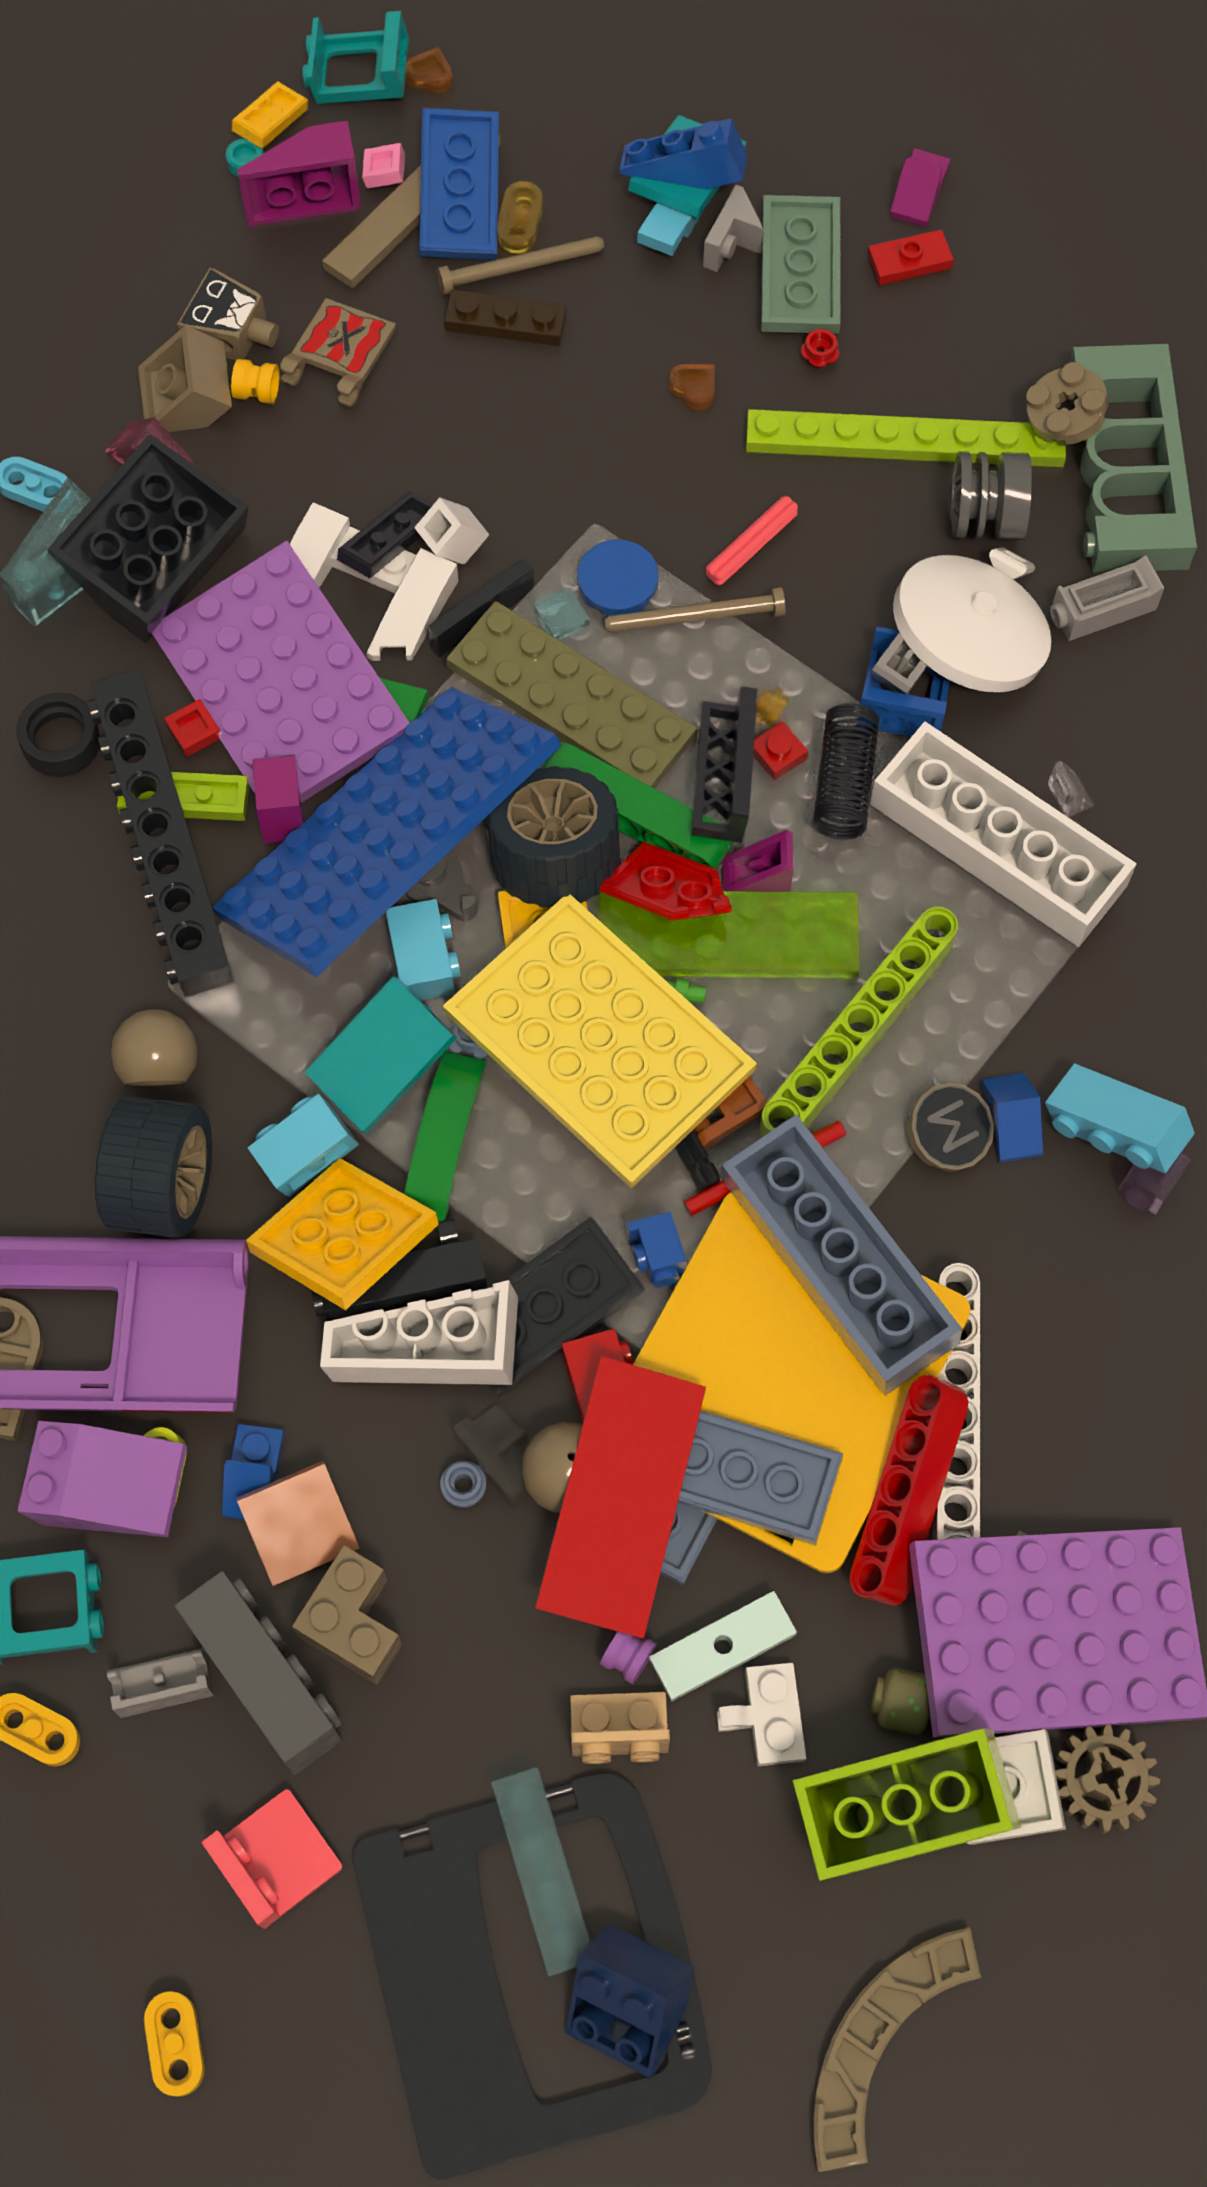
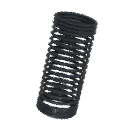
M844 703L830 708L826 713L823 749L821 750L822 756L820 757L821 762L819 764L818 789L816 790L817 795L815 797L816 802L814 804L812 824L820 834L826 837L847 840L857 838L867 830L870 790L872 789L871 783L873 782L874 757L876 756L875 750L877 749L876 743L880 719L879 715L867 706L856 703ZM843 716H856L865 718L874 724L871 725L856 719H842L834 722L832 720ZM857 723L865 725L867 727L862 728L857 726H840L838 724ZM838 743L863 745L865 747L843 746ZM844 749L848 751H860L863 753L856 754L851 752H840L837 750ZM838 756L860 758L863 760L841 759ZM836 763L857 764L862 767L842 766ZM836 770L858 771L860 773L853 774L848 772H839ZM836 776L853 777V778H858V779H860V780L840 779V778H836ZM834 783L854 784L858 787L840 786ZM834 790H849L857 793H841ZM834 796L850 797V798H855V799H857V800L838 799V798H834ZM832 803L850 804V805H854L855 807L847 806V805H842V804H832ZM829 816L849 817L854 820H839ZM823 817L829 821L841 824H854L860 822L861 825L853 827L836 826L829 824L821 820L820 818Z

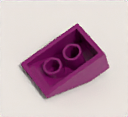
M348 121L309 126L237 169L248 227L361 210L355 157Z

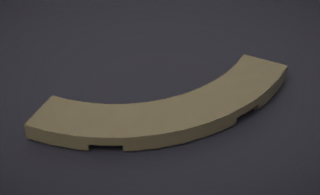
M970 1927L940 1935L921 1943L898 1957L870 1981L844 2014L825 2054L816 2087L813 2112V2146L817 2172L868 2163L865 2146V2111L868 2089L876 2064L892 2036L912 2012L944 1990L981 1978Z

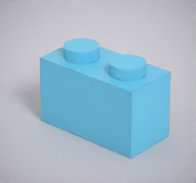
M437 899L390 907L386 911L398 978L421 1001L455 994L453 979L461 977L456 952H447L445 940L453 938L448 913H439Z
M317 1094L314 1097H307L299 1101L291 1109V1115L279 1124H271L262 1129L257 1134L256 1141L247 1148L275 1188L290 1198L328 1169L339 1158L344 1157L356 1148L359 1143L332 1105L320 1094Z

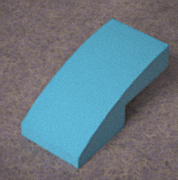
M657 203L639 229L637 243L673 256L683 236L689 237L699 217L695 218Z

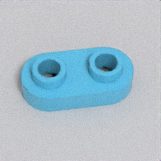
M10 457L0 463V492L5 497L49 514L62 512L72 503L73 490L65 474L22 457ZM16 481H23L19 485H13ZM53 494H57V496H55V497L48 498L49 496H51V495H53Z

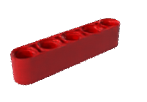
M923 1375L917 1378L908 1391L850 1573V1584L855 1594L889 1606L901 1604L911 1591L913 1574L909 1544L914 1541L927 1540L968 1411L969 1402L965 1391L932 1375Z

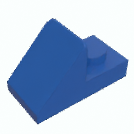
M238 1424L231 1460H225L223 1518L245 1521L236 1498L277 1481L285 1438L283 1430Z

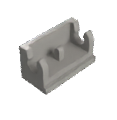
M204 1648L107 1670V1678L111 1681L114 1695L110 1697L112 1710L120 1718L214 1696L207 1653Z

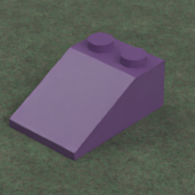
M38 1421L17 1512L43 1526L168 1537L187 1446L182 1443L88 1425Z

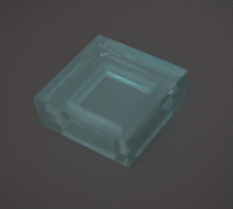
M570 587L534 604V612L546 632L557 640L590 626L589 616Z

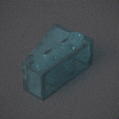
M69 477L0 573V579L9 602L34 626L38 625L83 590L47 552L50 545L91 500Z

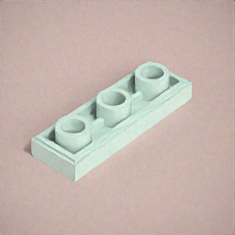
M775 1591L649 1656V1661L672 1702L796 1636L797 1631ZM719 1640L727 1641L731 1646V1651L727 1654H720L715 1650L714 1644Z

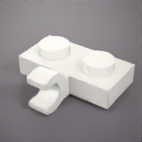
M793 1663L746 1667L745 1679L749 1706L719 1707V1711L716 1712L719 1732L752 1728L757 1766L804 1762L806 1760Z

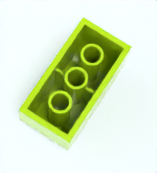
M982 1728L793 1780L819 1881L1021 1828L993 1729Z

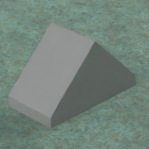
M899 632L875 664L871 676L893 692L907 695L925 671L927 665L914 654Z

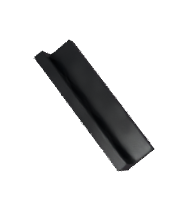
M741 686L736 706L708 701L702 702L691 827L692 836L742 843L750 815L757 688ZM710 717L733 720V726L721 732L710 722ZM720 746L730 758L718 763L708 751ZM715 777L728 787L727 790L718 795L705 784ZM715 809L726 820V825L702 822V815Z

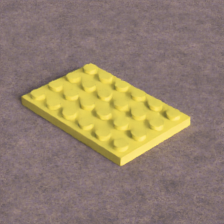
M572 895L562 897L443 1005V1013L630 1188H633L738 1088L757 1067V1063Z

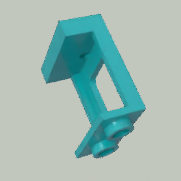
M401 11L386 12L384 30L325 35L319 17L313 18L312 33L306 37V49L309 59L308 64L303 65V81L305 87L311 89L316 104L404 97L409 35ZM360 53L377 54L375 79L372 83L337 87L326 86L328 61L332 56Z
M85 1550L0 1560V1665L3 1664V1658L78 1648H86L90 1653L98 1652L97 1638L104 1637V1620L102 1610L95 1609L94 1591L101 1590V1572L99 1563H92L91 1557ZM64 1572L75 1574L78 1603V1621L75 1625L67 1628L17 1633L14 1631L11 1585L16 1579Z

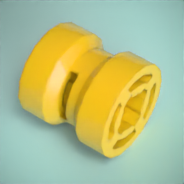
M238 358L232 373V397L239 400L257 397L261 403L273 405L279 388V366L277 364L264 363L259 367L253 365L250 360Z

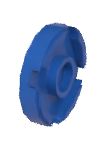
M608 540L593 546L582 557L578 566V591L584 602L592 609V606H594L596 609L602 610V614L607 616L642 611L649 604V600L655 596L658 589V566L651 553L641 545L627 540Z

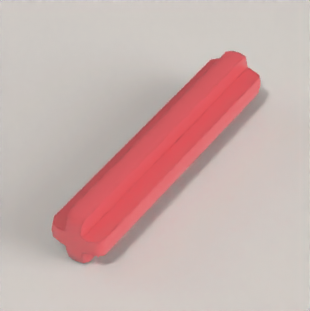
M783 496L706 566L707 578L715 585H722L797 516L798 506L796 502L792 501L788 496Z

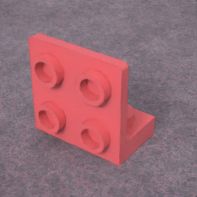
M290 1790L282 1791L227 1834L223 1835L217 1830L201 1842L255 1922L263 1929L267 1928L342 1870L341 1862Z

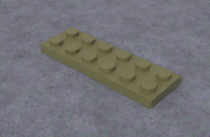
M497 601L489 607L446 658L447 668L533 723L555 733L558 739L583 750L653 788L659 784L697 736L696 726Z

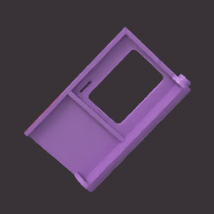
M0 1236V1289L114 1290L118 1292L112 1357L108 1369L104 1371L0 1370V1410L234 1413L238 1399L249 1273V1248L246 1239ZM83 1387H108V1388H83Z

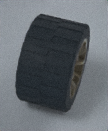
M560 766L537 768L487 816L492 867L496 880L512 897H517L520 901L527 904H536L539 907L549 908L555 905L562 897H568V895H572L579 903L588 901L589 898L601 893L600 886L604 883L603 881L608 877L610 878L620 864L618 808L614 794L610 793L609 787L604 782L596 779V776L587 772H581L579 769L571 767L560 768Z
M129 1095L123 1097L114 1106L101 1136L95 1173V1202L97 1203L98 1215L105 1227L176 1239L184 1238L186 1234L190 1233L204 1205L212 1164V1130L208 1114L201 1105Z

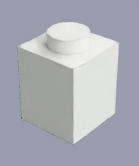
M440 497L415 526L417 532L435 555L461 564H465L489 536V533L469 508Z

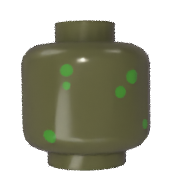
M891 1668L886 1672L885 1677L877 1676L872 1697L871 1714L878 1715L877 1720L882 1728L912 1735H921L926 1731L931 1717L924 1673Z

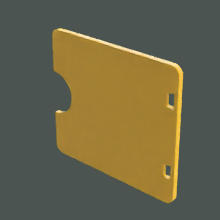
M730 1192L721 1203L633 1365L705 1386L706 1391L701 1411L843 1453V1460L816 1546L794 1539L792 1544L767 1530L702 1511L819 1572L832 1573L843 1565L869 1515L912 1383L923 1375H932L939 1378L953 1349L884 1396L732 1192ZM922 1276L963 1331L970 1316L968 1300L960 1293Z

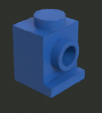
M671 1211L627 1223V1240L629 1245L638 1243V1245L632 1246L638 1271H647L650 1284H653L656 1288L676 1283L680 1279L679 1276H682L686 1270V1258Z

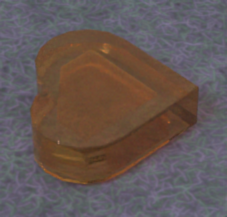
M439 47L407 60L405 79L410 86L414 88L426 87L433 93H443L451 88L453 83L452 70Z
M680 364L675 366L669 375L670 390L673 394L684 397L688 407L694 410L707 409L714 400L715 364Z

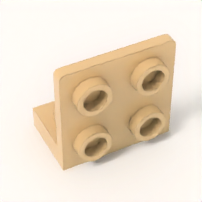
M666 1692L570 1695L572 1756H582V1763L611 1762V1755L630 1754V1761L653 1762L659 1760V1753H668L670 1730L667 1729Z

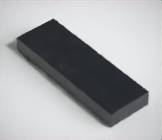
M409 491L338 548L337 560L368 578L373 577L421 537L415 526L434 504Z
M525 559L520 560L430 624L428 630L432 651L440 658L456 647L495 601L509 609L533 592L534 568Z

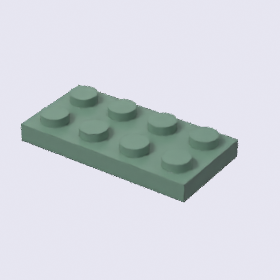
M763 195L761 332L810 333L817 329H825L833 334H839L840 197Z

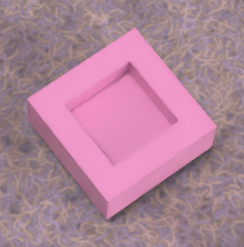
M401 143L364 149L362 178L366 188L403 182L405 152Z

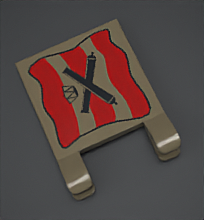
M325 298L293 351L281 361L280 369L285 372L282 376V382L293 386L297 385L306 363L342 376L337 385V390L341 393L338 397V402L352 407L357 401L364 381L394 334L396 323Z

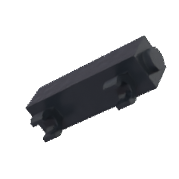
M455 1220L440 1221L437 1227L441 1246L407 1253L346 1310L312 1290L316 1316L325 1315L327 1321H332L383 1309L385 1312L408 1306L407 1303L425 1299L426 1302L447 1298L453 1296L452 1293L471 1289L473 1292L486 1289L487 1281L478 1239L459 1242Z

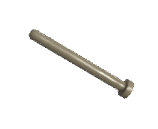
M595 236L449 271L446 265L436 269L441 293L447 295L451 293V289L454 286L600 252L604 249V242L601 237Z
M782 587L771 588L770 595L611 615L604 619L606 631L618 632L770 611L773 612L774 617L785 616L786 613L785 597Z

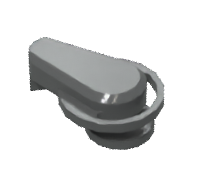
M451 851L405 893L408 898L415 902L437 899L438 908L463 922L473 919L478 911L477 895L463 881L461 863Z

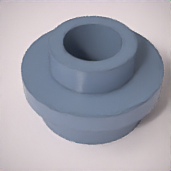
M458 1461L445 1469L441 1476L440 1488L444 1498L450 1504L466 1508L477 1504L483 1498L487 1482L483 1470L477 1464L470 1461ZM461 1478H467L473 1484L469 1491L459 1492L455 1488L456 1482Z

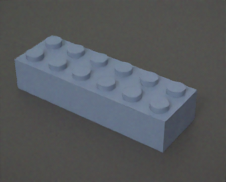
M797 1114L722 1164L725 1185L884 1396L960 1344L961 1326Z

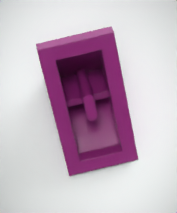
M295 754L252 760L256 811L264 844L283 842L289 833L304 823Z
M788 830L782 831L726 855L723 859L724 895L728 896V898H790L794 872L792 832Z

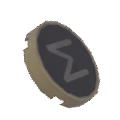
M948 1082L928 1088L914 1100L911 1106L910 1119H907L906 1132L911 1148L922 1162L931 1167L935 1166L938 1169H943L942 1171L954 1172L974 1166L986 1155L993 1141L994 1122L989 1106L979 1093L965 1085Z

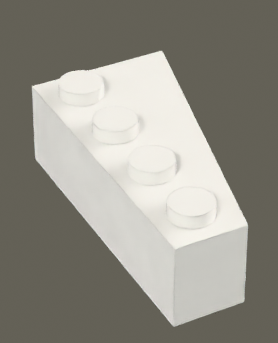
M507 1280L494 1283L491 1288L473 1292L471 1289L452 1293L453 1296L434 1301L426 1302L424 1299L407 1303V1307L384 1312L383 1309L324 1322L320 1367L332 1382L512 1385L518 1296L510 1281Z

